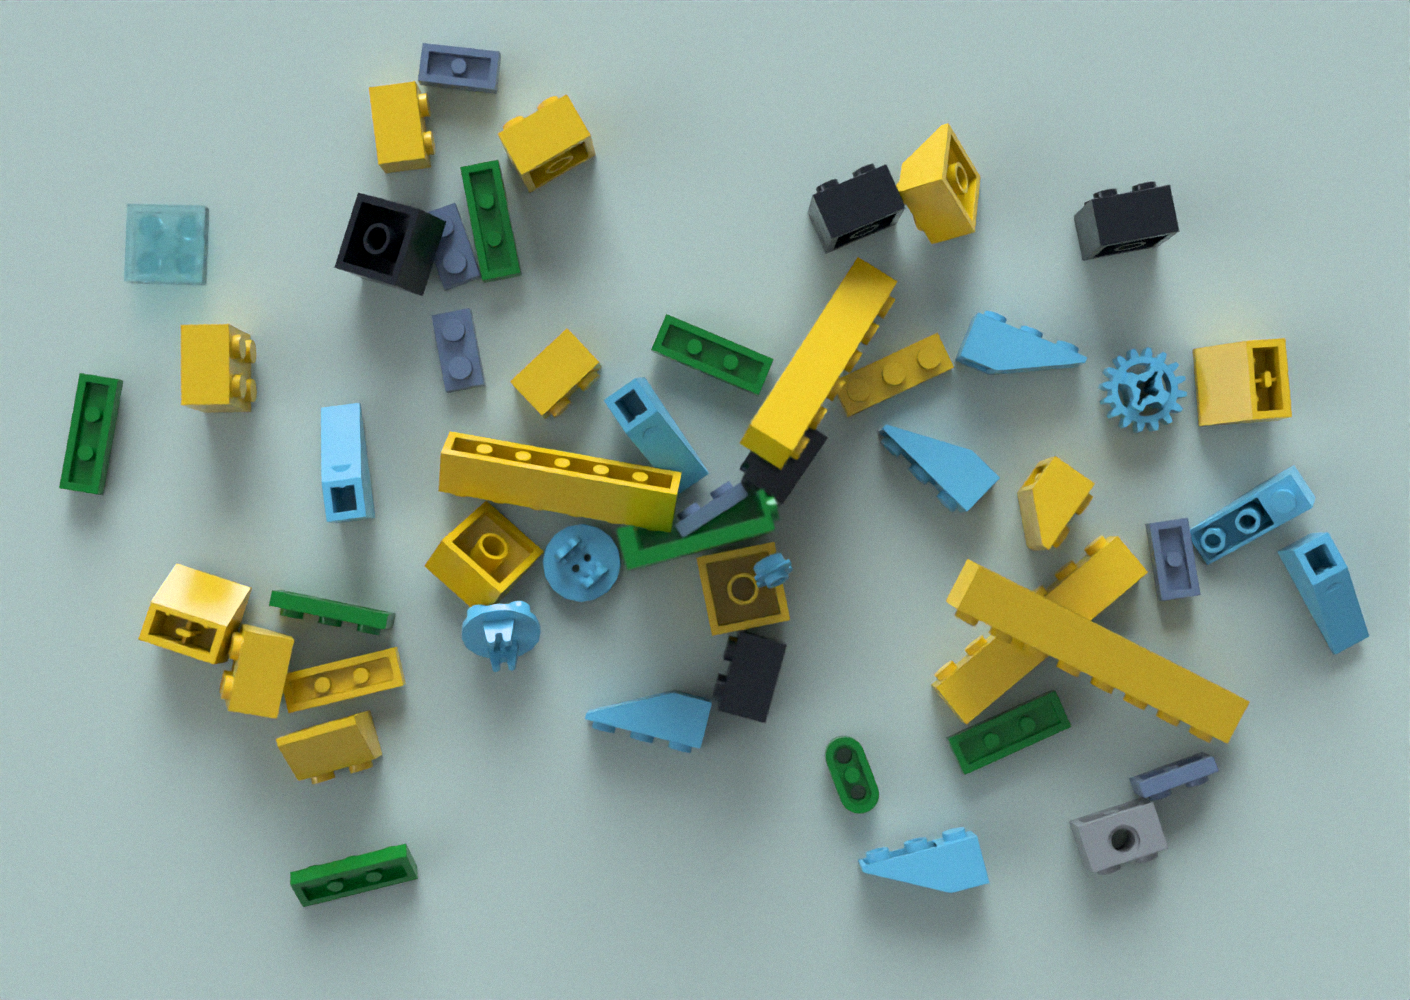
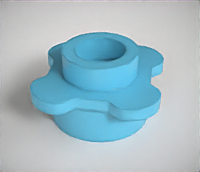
M775 553L760 560L753 567L756 573L754 577L756 585L759 588L766 585L768 588H774L789 579L788 574L793 571L791 560H785L782 553Z

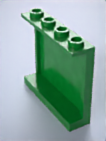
M764 489L758 490L753 497L758 518L646 549L643 547L638 528L634 525L618 528L616 531L627 570L634 571L769 534L775 530L774 524L780 520L774 496L766 498Z

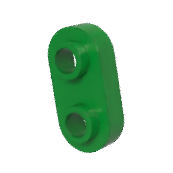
M850 736L835 737L826 746L824 757L840 801L850 812L856 814L867 813L877 804L879 789L863 747L856 739ZM842 748H847L851 752V757L846 762H840L837 759V753ZM856 785H861L865 788L864 796L859 799L851 796V790Z

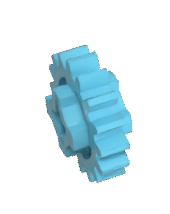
M1147 347L1142 350L1139 357L1138 352L1134 348L1126 352V359L1119 355L1112 360L1116 369L1108 367L1102 372L1109 378V381L1098 385V389L1107 391V397L1099 402L1100 405L1110 404L1112 409L1106 415L1108 419L1115 416L1121 418L1118 425L1119 428L1123 429L1130 423H1133V433H1139L1143 431L1146 424L1149 432L1159 430L1158 421L1163 425L1173 422L1169 412L1176 414L1182 411L1183 408L1176 403V400L1187 396V392L1178 390V384L1184 382L1186 378L1185 376L1175 377L1173 372L1179 366L1177 362L1170 365L1164 363L1167 353L1162 352L1153 358L1152 349ZM1132 366H1146L1139 375L1126 371ZM1161 377L1165 382L1166 390H1164ZM1144 383L1146 385L1144 391L1149 395L1140 399L1141 390L1136 386ZM1118 390L1122 393L1124 404L1120 400ZM1145 406L1158 409L1155 414L1150 416L1139 415Z

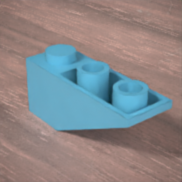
M985 311L984 314L978 312L971 319L954 361L988 375L1076 368L1084 364L1087 357L1079 354V348L1071 343L1058 340L1054 344L1042 339L1043 333L1034 328L1021 326L1018 329L1006 324L1007 319L1004 316L992 311Z
M645 377L633 379L604 399V402L624 432L654 468L682 472L678 495L710 474Z
M361 403L321 408L322 490L326 521L330 523H344L375 518Z
M887 424L879 431L884 437L880 441L881 444L896 458L901 454L912 465L908 470L924 485L930 482L940 492L936 496L937 499L951 512H954L956 509L961 513L967 512L1000 479L970 449Z
M1295 465L1259 484L1191 528L1192 543L1205 563L1209 565L1313 508L1316 497Z
M1329 532L1310 533L1277 551L1333 655L1369 637L1348 567Z
M672 690L591 709L586 713L585 719L593 721L592 728L600 731L615 733L617 727L631 731L630 738L653 743L654 737L668 740V747L671 749L691 753L692 747L701 748L712 699Z
M964 827L946 830L942 832L943 838L928 842L926 837L908 840L904 842L905 848L890 852L888 847L872 849L865 853L866 858L858 860L863 873L948 893L989 883L978 837L971 830L965 831Z

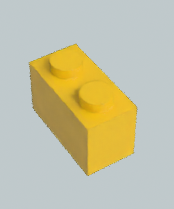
M415 81L368 87L378 165L385 173L431 168L430 155H435L436 149L432 131H426L425 117H431L427 93L422 94Z
M567 328L521 370L510 383L546 420L550 415L554 418L561 415L572 403L568 398L579 388L584 392L599 379L600 375L597 371L602 366Z

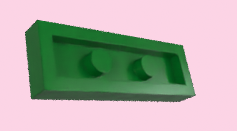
M499 160L460 167L482 281L488 283L522 276Z
M666 314L651 348V351L756 396H759L774 359L668 314Z
M84 373L79 374L59 485L60 489L103 495L123 380Z
M272 590L269 606L281 608L279 614L281 616L303 619L304 613L319 616L318 623L334 627H341L342 622L346 621L358 624L356 631L373 635H380L381 629L393 628L396 614L286 590Z
M1050 690L950 735L946 739L962 774L966 775L1072 726L1056 691Z
M406 843L290 872V886L303 907L418 879L417 865Z

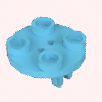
M585 524L568 526L555 534L546 546L543 558L544 574L552 589L565 599L578 602L596 600L609 592L618 579L621 568L619 549L611 536L598 527ZM586 554L591 555L590 561L584 560ZM576 564L580 567L578 572L573 571V566Z
M523 601L489 606L473 605L467 610V618L462 623V641L466 648L476 655L489 658L494 672L500 671V665L503 662H507L508 669L513 671L516 669L518 656L532 650L539 642L541 625L537 617L531 613L530 605Z

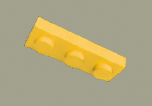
M937 332L841 377L845 383L837 396L847 418L941 375L953 369L954 366Z
M398 647L287 673L283 693L288 713L406 685Z

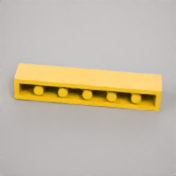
M857 257L752 420L740 441L741 445L782 469L789 456L795 460L798 459L810 440L803 435L807 427L816 430L827 412V409L821 406L823 401L827 398L833 402L845 383L839 377L841 372L845 370L851 373L863 354L856 348L860 342L866 346L869 344L879 328V325L873 322L875 317L879 316L884 319L896 300L890 296V293L898 281Z
M450 431L441 451L438 491L450 493L458 497H473L490 500L498 504L507 503L529 507L537 511L546 510L568 514L572 517H585L607 521L611 524L634 525L650 531L671 533L682 472Z
M1102 535L1097 537L1084 548V551L1087 553L1086 556L1076 564L1073 560L1067 562L1055 572L1054 576L1057 578L1055 582L1046 589L1041 585L1033 590V592L1091 621L1148 573L1118 536H1110L1106 539ZM981 635L964 649L967 655L955 664L951 660L934 674L937 680L931 686L957 718L967 725L1043 660L1022 650L1025 643L1014 637L1009 644L993 635L986 639Z

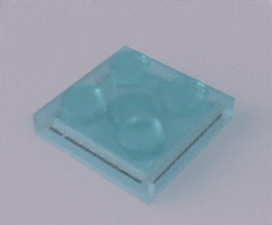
M127 204L124 281L132 284L207 285L209 208L205 205Z

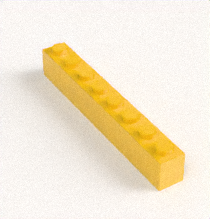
M967 559L946 599L948 604L957 609L954 616L974 627H976L978 621H981L991 626L989 634L1009 644L1014 637L1025 643L1022 649L1025 652L1043 661L1048 654L1059 660L1056 667L1077 678L1082 671L1092 676L1090 684L1109 694H1112L1114 688L1126 693L1123 697L1124 701L1144 711L1147 705L1158 709L1155 716L1178 727L1180 721L1191 725L1188 732L1208 743L1215 737L1228 744L1250 703L1237 694L970 559Z

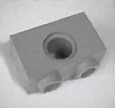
M1143 797L1069 821L1084 867L1092 873L1097 872L1098 875L1114 873L1121 869L1120 864L1135 860L1136 863L1153 860L1158 857V851L1168 849L1154 803ZM1119 829H1125L1127 832L1126 842L1121 847L1114 848L1111 842L1113 834Z

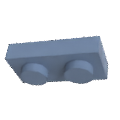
M422 43L418 82L422 86L497 94L501 54L499 51Z
M452 203L427 212L446 221L434 260L444 289L449 290L482 278L457 205Z
M468 308L431 315L445 391L451 393L486 386L472 310Z
M730 481L710 493L713 498L711 502L701 508L695 502L678 513L677 516L680 522L674 526L681 537L686 538L748 498L749 494L741 482L733 487Z
M1188 518L1145 524L1158 601L1201 595Z
M1200 752L1131 777L1129 780L1135 794L1143 798L1148 797L1150 801H1154L1171 795V789L1183 784L1186 787L1204 784L1209 781L1208 775L1219 772L1214 756Z

